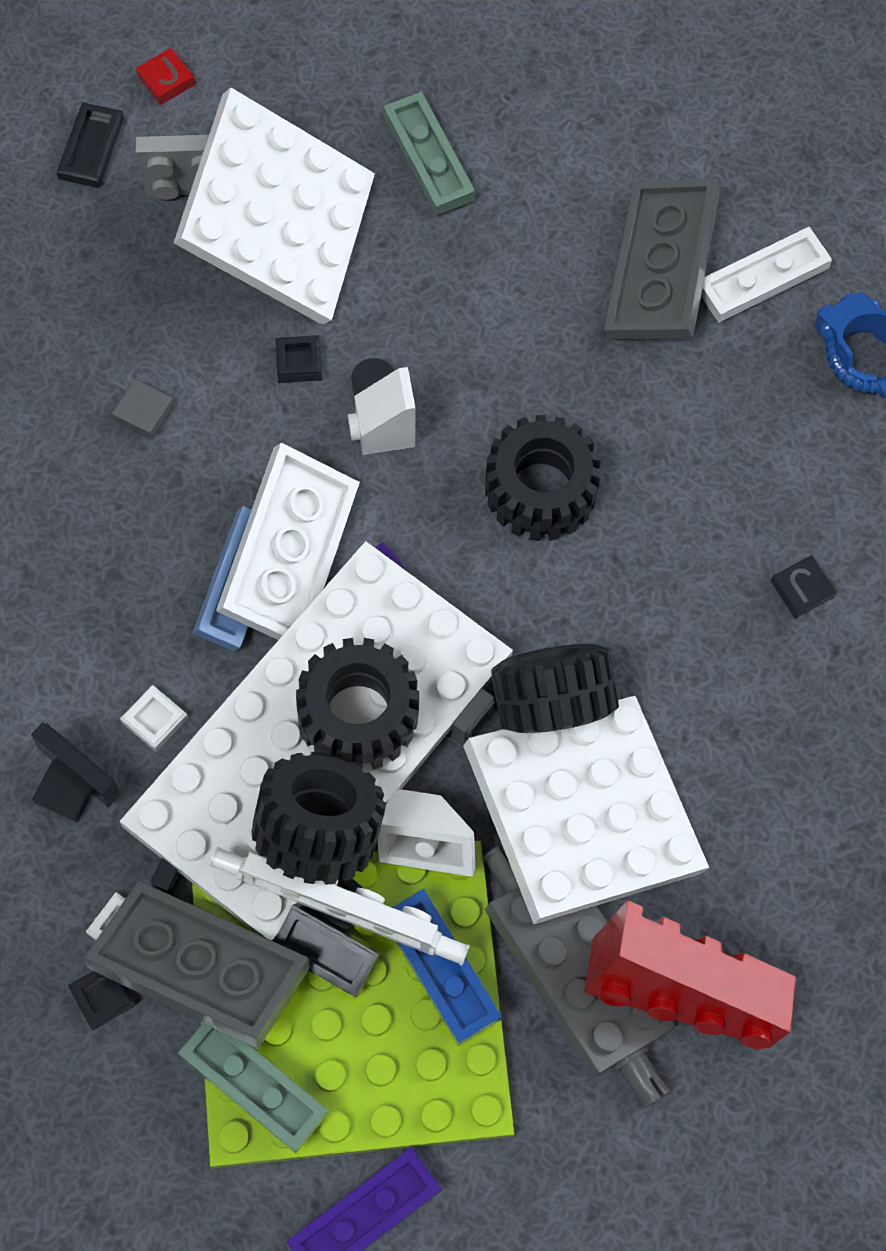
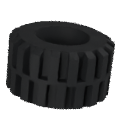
M536 415L535 422L529 423L527 417L517 420L516 429L508 425L501 431V440L495 438L493 441L490 455L487 457L485 495L488 496L487 504L491 513L497 511V521L503 527L509 522L512 524L511 533L520 537L523 530L530 532L529 540L539 541L540 534L548 533V539L551 541L559 539L560 530L564 529L565 533L570 535L576 531L577 522L584 524L588 520L590 510L594 509L597 500L602 469H600L601 458L599 452H593L595 443L590 436L581 437V427L574 423L569 428L565 426V419L556 416L554 422L546 421V415ZM547 464L559 469L566 476L568 483L555 491L539 492L525 486L519 480L517 474L527 466Z
M353 638L343 639V647L336 649L332 642L323 647V658L314 654L308 661V671L302 670L298 679L299 689H296L299 729L302 728V736L307 746L313 745L314 752H322L324 756L332 757V754L342 756V760L348 763L354 761L362 766V772L363 764L371 763L373 770L383 767V759L388 756L392 762L401 754V746L408 747L413 739V730L417 728L419 714L418 680L414 671L408 672L409 662L403 655L395 659L393 657V647L384 643L381 649H377L374 647V639L364 638L363 645H354ZM363 686L379 693L385 700L387 707L378 718L371 722L351 724L336 717L330 710L329 704L340 691L349 687Z
M572 644L544 648L512 656L501 661L491 669L500 724L505 730L517 733H541L569 729L601 720L619 708L610 650L607 647L596 644Z
M311 752L308 756L296 753L291 755L290 760L282 758L275 762L274 768H268L264 774L252 823V841L256 842L255 849L259 856L267 857L266 864L273 870L282 869L284 871L283 876L294 879L295 876L303 878L304 883L315 884V881H323L325 885L336 884L337 878L347 881L355 877L356 871L363 872L368 866L369 859L373 857L386 807V802L383 801L384 792L381 786L375 785L376 779L370 772H362V766L354 761L348 763L342 760V756L332 754V757L324 756L322 752Z

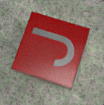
M172 48L136 67L138 78L159 105L195 86L194 76Z

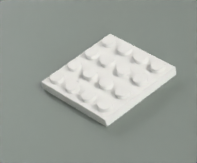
M230 88L222 95L174 244L314 321L325 324L332 320L375 173L233 88Z
M636 696L618 700L619 708L601 720L586 725L541 733H517L503 729L471 737L463 745L533 924L703 873L709 868Z

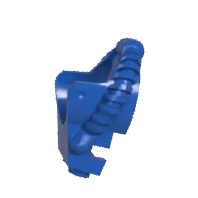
M863 291L855 295L854 293H849L840 300V303L834 306L828 304L820 308L817 312L814 326L826 342L827 361H829V367L833 369L835 377L838 376V380L841 383H846V387H852L853 391L857 392V390H860L862 394H866V392L874 394L877 392L880 397L886 396V376L877 380L875 375L864 374L852 367L853 354L844 341L850 334L869 332L874 333L873 337L881 340L886 345V311L881 310L879 302L875 299H870Z

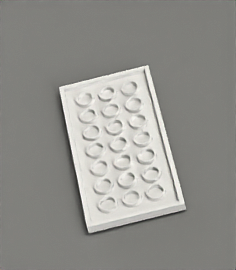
M366 541L120 820V824L125 830L160 858L166 859L178 869L180 874L254 933L273 942L292 905L297 902L246 883L243 880L240 881L237 879V876L214 867L212 868L209 865L217 847L243 858L248 856L249 852L259 855L255 849L256 842L252 841L251 831L264 774L268 768L273 769L274 763L282 758L290 760L292 754L302 753L308 756L311 752H314V746H307L302 736V728L299 729L296 706V689H299L298 679L302 670L308 671L309 659L314 654L323 658V647L332 642L336 649L343 647V639L353 638L354 645H363L364 638L374 639V647L377 649H381L384 643L393 647V657L396 659L403 655L409 662L408 672H415L418 680L419 714L417 728L413 730L412 741L408 747L401 746V754L393 762L388 756L383 759V767L373 770L371 763L363 764V772H370L376 779L375 785L381 786L384 792L383 801L387 804L389 798L406 785L451 730L454 720L481 688L485 689L492 681L491 669L501 661L512 657L513 650ZM363 686L349 687L340 691L329 704L330 710L336 717L351 724L371 722L378 718L387 707L385 700L379 693Z

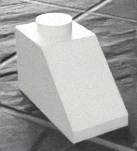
M408 367L398 368L354 396L355 413L347 414L351 441L360 440L362 455L415 447V403Z
M399 789L389 798L378 836L379 862L474 876L476 871L474 832L441 795Z

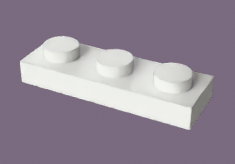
M807 227L704 277L701 298L719 323L828 270L832 259L811 228Z

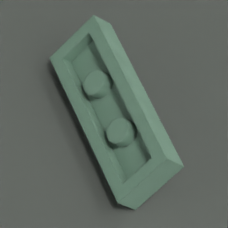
M419 92L383 106V116L435 215L437 216L475 201V189L423 93Z
M205 1023L198 1028L178 1052L179 1057L295 1154L329 1114L324 1106L249 1044Z

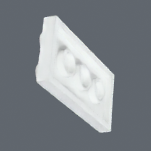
M283 443L275 446L216 611L279 640L324 589L360 482Z

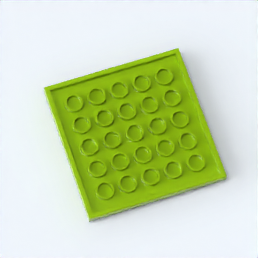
M481 840L474 841L476 871L473 877L379 862V851H374L372 859H369L368 866L363 872L356 871L353 879L364 889L382 896L385 899L383 904L389 907H394L424 889L454 939L465 945H470L466 958L500 1012L490 918L484 910L488 906ZM192 883L193 904L195 907L253 932ZM354 925L349 931L351 934L383 951L361 994L355 998L308 970L259 1049L251 1046L324 1106L329 1114L295 1154L205 1078L210 1167L213 1169L514 1137L502 1021L500 1020L458 1046L396 941Z

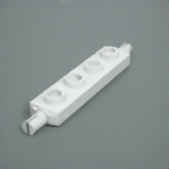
M217 847L212 855L210 867L235 875L240 881L243 880L246 883L425 952L431 956L436 954L459 963L461 966L464 963L470 945H465L442 936V933L438 931V925L430 923L432 917L419 909L404 906L403 910L399 911L384 905L385 899L370 890L357 888L356 892L353 893L338 887V880L336 884L325 885L323 881H315V884L304 883L303 878L296 876L294 879L283 876L284 871L282 869L273 870L267 865V857H261L251 852L243 858Z

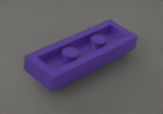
M410 1147L295 1234L286 1243L292 1251H364L439 1194L442 1189L412 1147Z

